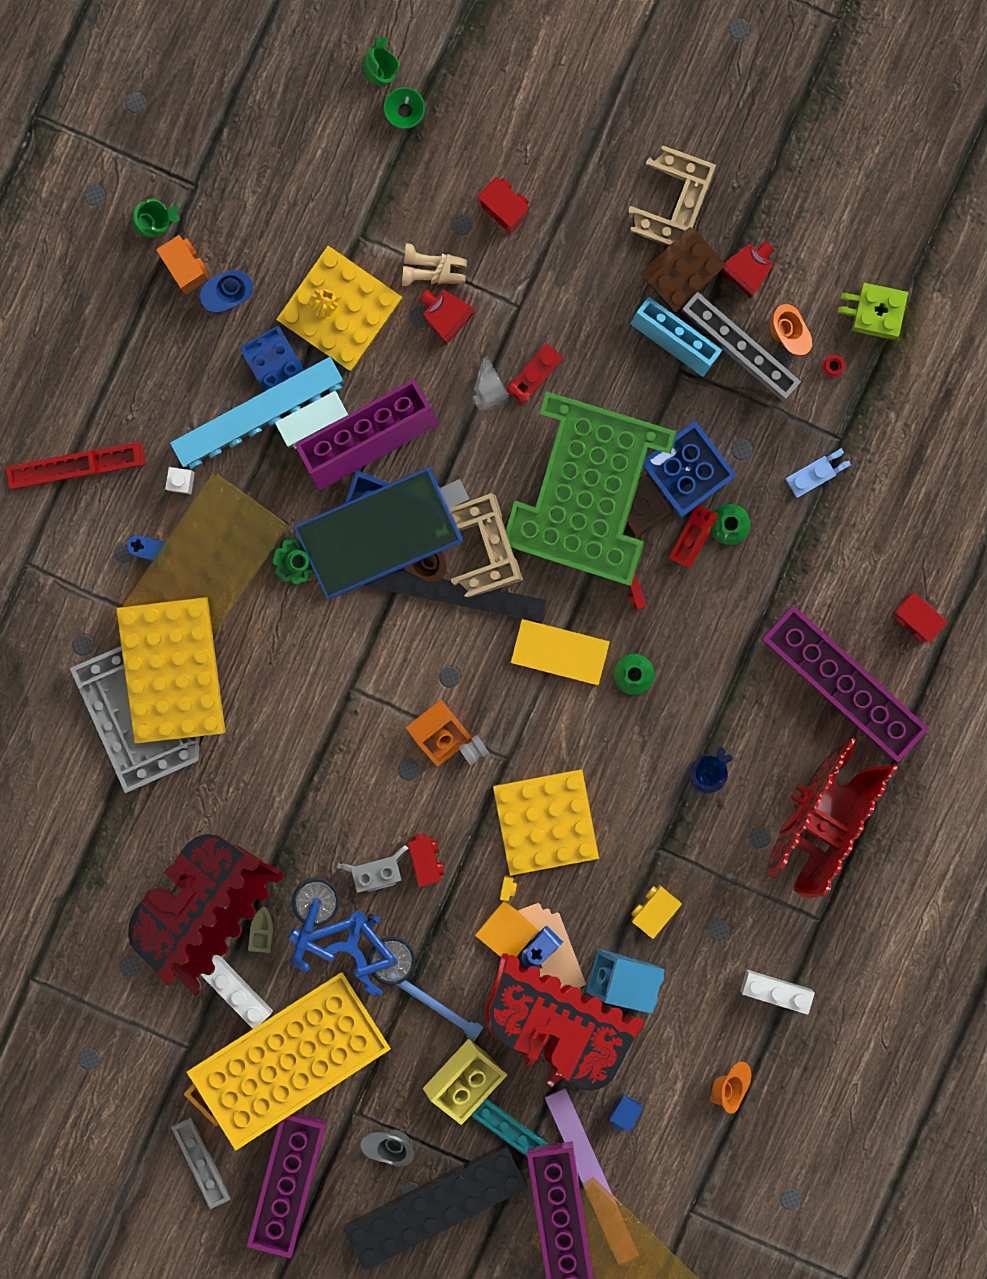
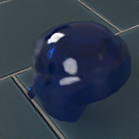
M720 747L716 756L709 754L701 755L693 762L690 769V780L693 786L700 792L711 794L725 786L728 779L726 763L732 761L733 758L731 754H725L724 748Z

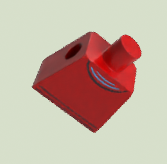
M766 241L757 250L751 244H748L725 262L726 266L720 271L751 299L773 266L767 258L775 250Z
M427 289L419 298L428 307L423 313V317L447 345L475 313V309L445 290L436 297Z

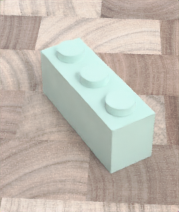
M334 391L275 422L289 449L292 447L297 449L296 443L342 419L348 413L337 392Z

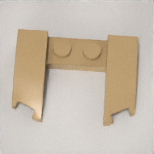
M662 146L661 150L664 153L655 161L649 158L646 165L686 181L672 219L670 221L632 206L629 207V214H634L635 227H631V232L669 247L689 227L693 229L716 165Z
M490 493L449 508L459 531L479 525L491 565L451 579L455 586L460 583L468 591L465 594L467 598L523 581L517 560L514 558L501 518L503 516L496 495ZM445 522L443 530L437 529V537L450 534Z

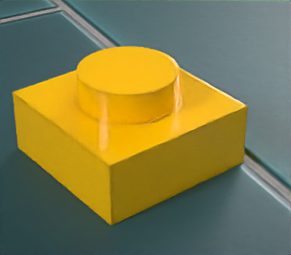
M504 875L500 900L509 901L510 896H515L517 883H513V877Z

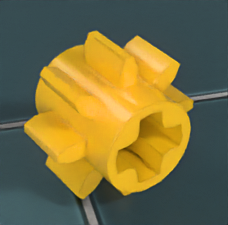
M327 289L316 290L308 301L312 305V313L322 318L326 317V315L330 317L338 306V303L334 302L336 298L334 293Z

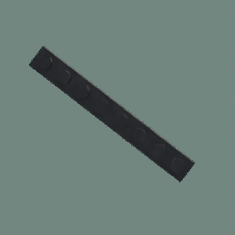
M372 565V567H373L374 570L377 569V568L382 567V566ZM401 570L364 584L365 587L542 622L546 603L544 599L500 590H493L467 598L465 594L468 591L460 583L455 586L451 580L441 579L437 582H427L409 572Z

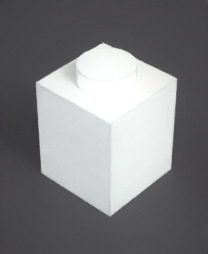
M169 467L165 490L191 495L195 472Z

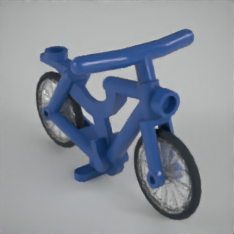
M310 878L297 886L292 896V908L294 914L303 925L301 930L295 927L287 937L296 947L293 957L289 960V964L292 967L295 966L303 972L309 971V964L302 960L305 950L329 962L335 959L334 953L346 951L355 958L357 964L353 970V975L366 984L363 989L372 996L376 993L381 996L383 991L371 983L368 974H372L377 981L386 985L402 983L411 975L415 966L413 949L405 940L398 937H387L380 940L371 929L375 923L379 924L381 922V919L374 914L368 915L370 920L367 923L366 915L363 912L355 911L347 920L312 931L313 926L324 925L335 917L339 908V895L336 888L329 881L321 878ZM350 928L346 942H336L325 948L311 942ZM361 932L373 946L369 953L368 964L363 953L357 948Z

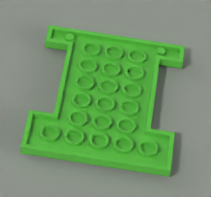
M546 392L540 414L561 420L536 507L514 501L506 528L511 548L630 586L632 585L645 541L623 535L647 452L649 448L671 454L678 431Z

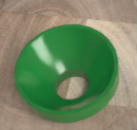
M408 87L397 88L385 99V116L394 127L411 129L417 126L423 119L425 113L424 100L414 89ZM402 105L410 106L412 109L411 115L401 117L398 113L399 108Z
M725 504L714 511L718 514V517L710 532L718 542L725 545H734L747 537L750 530V518L742 507L735 504ZM734 517L737 520L738 525L735 530L730 531L725 528L724 522L726 518Z
M629 654L622 657L616 663L613 678L615 684L622 692L638 695L651 687L654 681V668L646 657L639 654ZM635 667L641 671V678L638 681H631L628 678V671L631 668Z

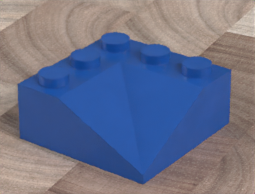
M696 421L676 435L671 454L656 450L645 459L643 466L679 518L737 476Z

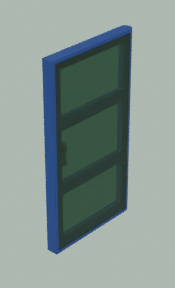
M430 466L294 526L328 600L463 542V537Z

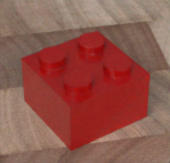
M495 176L477 196V204L511 235L529 216V202L520 193L516 195L512 192V186L504 178L499 180Z

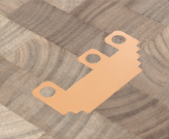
M539 903L518 910V912L539 928L532 941L545 926H548L563 941L559 948L541 963L542 968L539 969L540 977L546 974L557 977L561 982L560 989L566 984L579 989L585 986L586 982L560 914H551L548 908L543 910Z

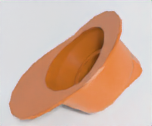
M783 304L776 308L770 322V334L792 354L798 356L805 355L812 347V338L799 311L789 304Z
M738 1062L732 1067L728 1075L718 1077L713 1083L710 1101L722 1106L728 1114H733L738 1110L751 1082V1069L746 1062Z

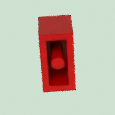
M911 592L893 612L896 616L894 620L903 628L909 627L913 631L911 635L920 643L923 641L930 643L948 623L914 592Z

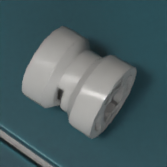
M478 735L471 738V742L468 744L464 743L458 747L470 766L475 764L479 757H485L489 754V751Z

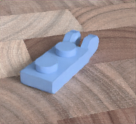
M842 448L827 457L824 456L785 479L796 498L836 476V473L851 465L849 461H845L835 469L831 467L829 461L840 457L844 453Z

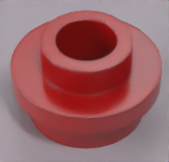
M830 355L823 361L822 368L827 376L835 378L844 372L845 362L838 355ZM830 363H836L838 366L837 370H831Z

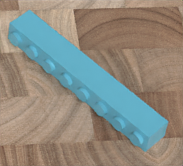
M328 357L172 441L170 444L184 468L189 467L190 470L200 466L202 464L201 460L209 456L210 459L217 457L222 453L221 449L227 446L233 448L242 443L241 439L245 436L253 437L262 432V427L268 424L270 427L276 425L275 422L281 420L282 416L302 409L301 406L308 402L311 404L321 399V395L327 392L339 391L342 389L341 385L344 384V381L332 358Z

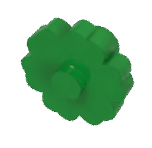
M290 538L283 540L281 548L273 550L271 562L276 565L274 573L282 581L290 580L293 584H299L308 580V574L315 573L308 555L298 539Z

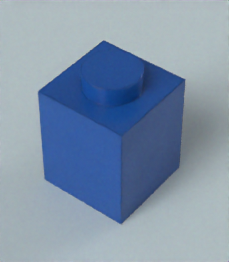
M622 1093L609 1115V1120L612 1121L611 1125L619 1131L625 1129L629 1132L643 1110V1106Z

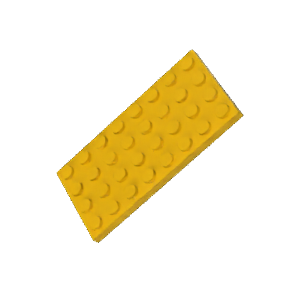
M341 972L187 1071V1074L236 1151L391 1048L343 972Z

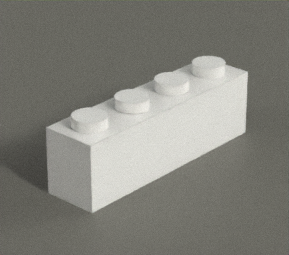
M218 955L213 956L214 973L211 975H200L253 1029L271 1015L273 1010L222 957Z

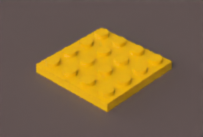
M327 246L276 320L352 372L402 300V296L336 250ZM327 289L334 293L336 297L334 302L338 303V306L330 317L326 315V317L322 318L312 313V305L308 301L316 290Z
M582 769L493 786L510 876L599 859Z

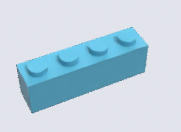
M650 297L639 308L630 325L702 377L705 376L722 352L721 348Z

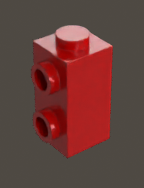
M425 833L412 836L413 840L409 841L408 844L419 887L442 881L441 876L445 875L442 862H437L436 853H439L437 841L432 840L431 836L426 837Z

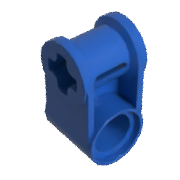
M133 536L129 539L127 548L132 555L167 566L173 546L172 543L142 536ZM141 540V544L144 545L143 550L139 549L138 552H136V548L133 547V543H138V541Z
M545 926L522 952L521 963L526 968L537 967L554 953L563 941L548 926ZM532 953H534V954L536 955L535 958H534L535 960H533V959L531 958L532 955H533Z

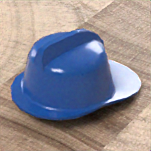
M225 271L204 283L200 291L201 303L212 312L228 310L250 298L253 292L252 280L242 271Z

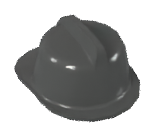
M393 1129L385 1133L372 1132L365 1135L361 1140L362 1152L371 1159L398 1167L406 1166L414 1159L411 1141L400 1130Z

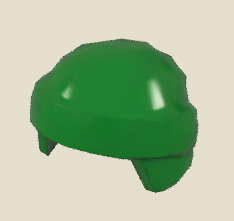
M376 36L375 44L371 46V49L363 57L362 71L365 78L372 84L385 86L393 81L400 64L392 53L384 49L389 40L386 37L380 38L379 36Z
M150 198L139 203L133 210L131 216L132 226L141 236L147 238L159 237L166 232L172 222L180 221V217L176 215L179 212V208L177 205H174L167 210L160 201Z

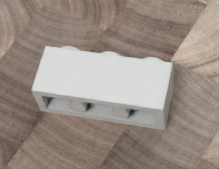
M747 969L740 989L742 995L804 1014H809L815 994L812 989Z

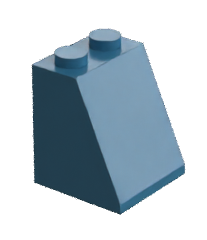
M598 949L586 993L599 998L604 1003L653 1013V1009L658 1001L659 988L664 980L665 969L651 963Z

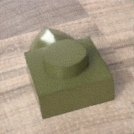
M262 907L252 921L248 951L271 953L274 930L271 916L266 907Z

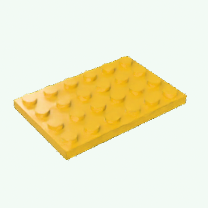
M208 597L116 608L134 742L144 743L225 733Z

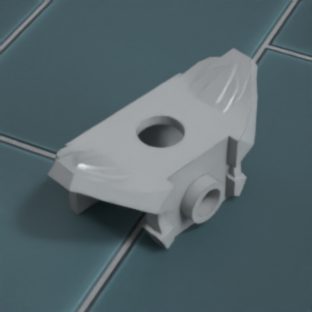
M404 845L392 857L356 867L338 863L337 868L353 874L357 893L376 891L394 886L396 882L402 881L397 863L409 848Z

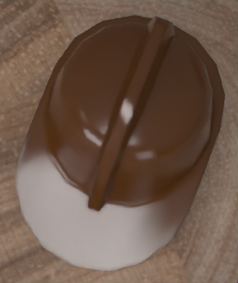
M414 539L419 550L431 546ZM404 541L397 547V560L410 555ZM441 551L403 569L427 582H437L446 574L447 564L445 556Z

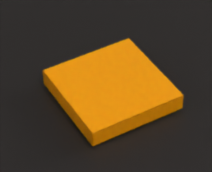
M503 901L475 936L500 957L503 953L517 957L538 932L539 928L508 902Z

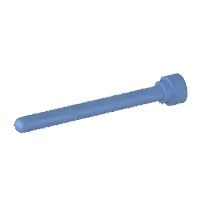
M389 972L387 975L388 980L401 978L394 972ZM405 980L402 983L396 984L465 1030L466 1037L474 1042L483 1029V1026L479 1023H473L472 1021L469 1023Z

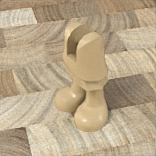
M406 243L404 265L436 267V270H422L404 266L402 286H409L415 280H431V285L438 283V285L465 283L466 276L450 273V267L466 268L467 260L443 253L442 256L418 254L412 244Z

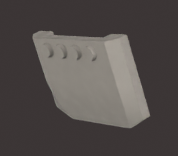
M122 646L70 668L125 793L199 761L200 736L144 743L134 742Z

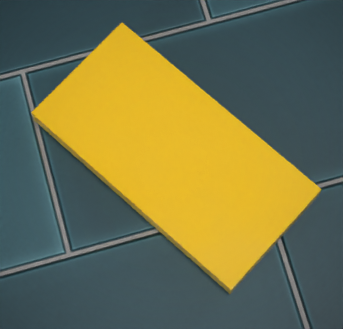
M522 619L511 663L599 685L610 641Z

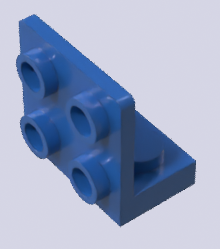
M279 325L240 347L244 358L264 391L304 371Z

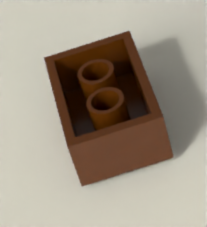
M689 227L648 265L640 275L664 303L677 312L726 265L703 237Z

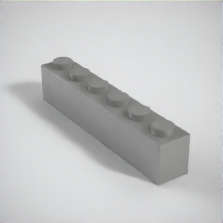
M697 292L682 309L681 314L782 401L801 382L700 293Z

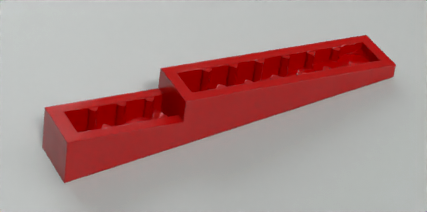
M136 442L6 467L9 489H17L146 466L143 443Z

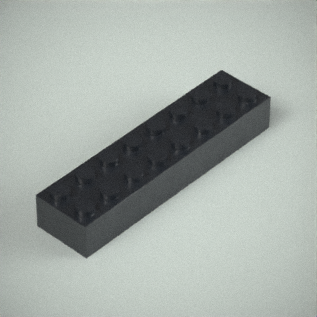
M506 1142L346 1223L344 1232L365 1271L527 1189L528 1184Z

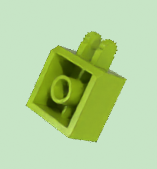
M863 283L860 286L859 296L848 293L841 294V299L844 301L857 303L856 309L843 306L838 308V313L854 317L852 331L895 340L900 334L908 292ZM881 307L884 311L881 316L877 315L878 311L875 312V309Z

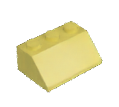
M468 1039L424 1086L423 1090L431 1102L462 1125L503 1081L507 1073L483 1049Z

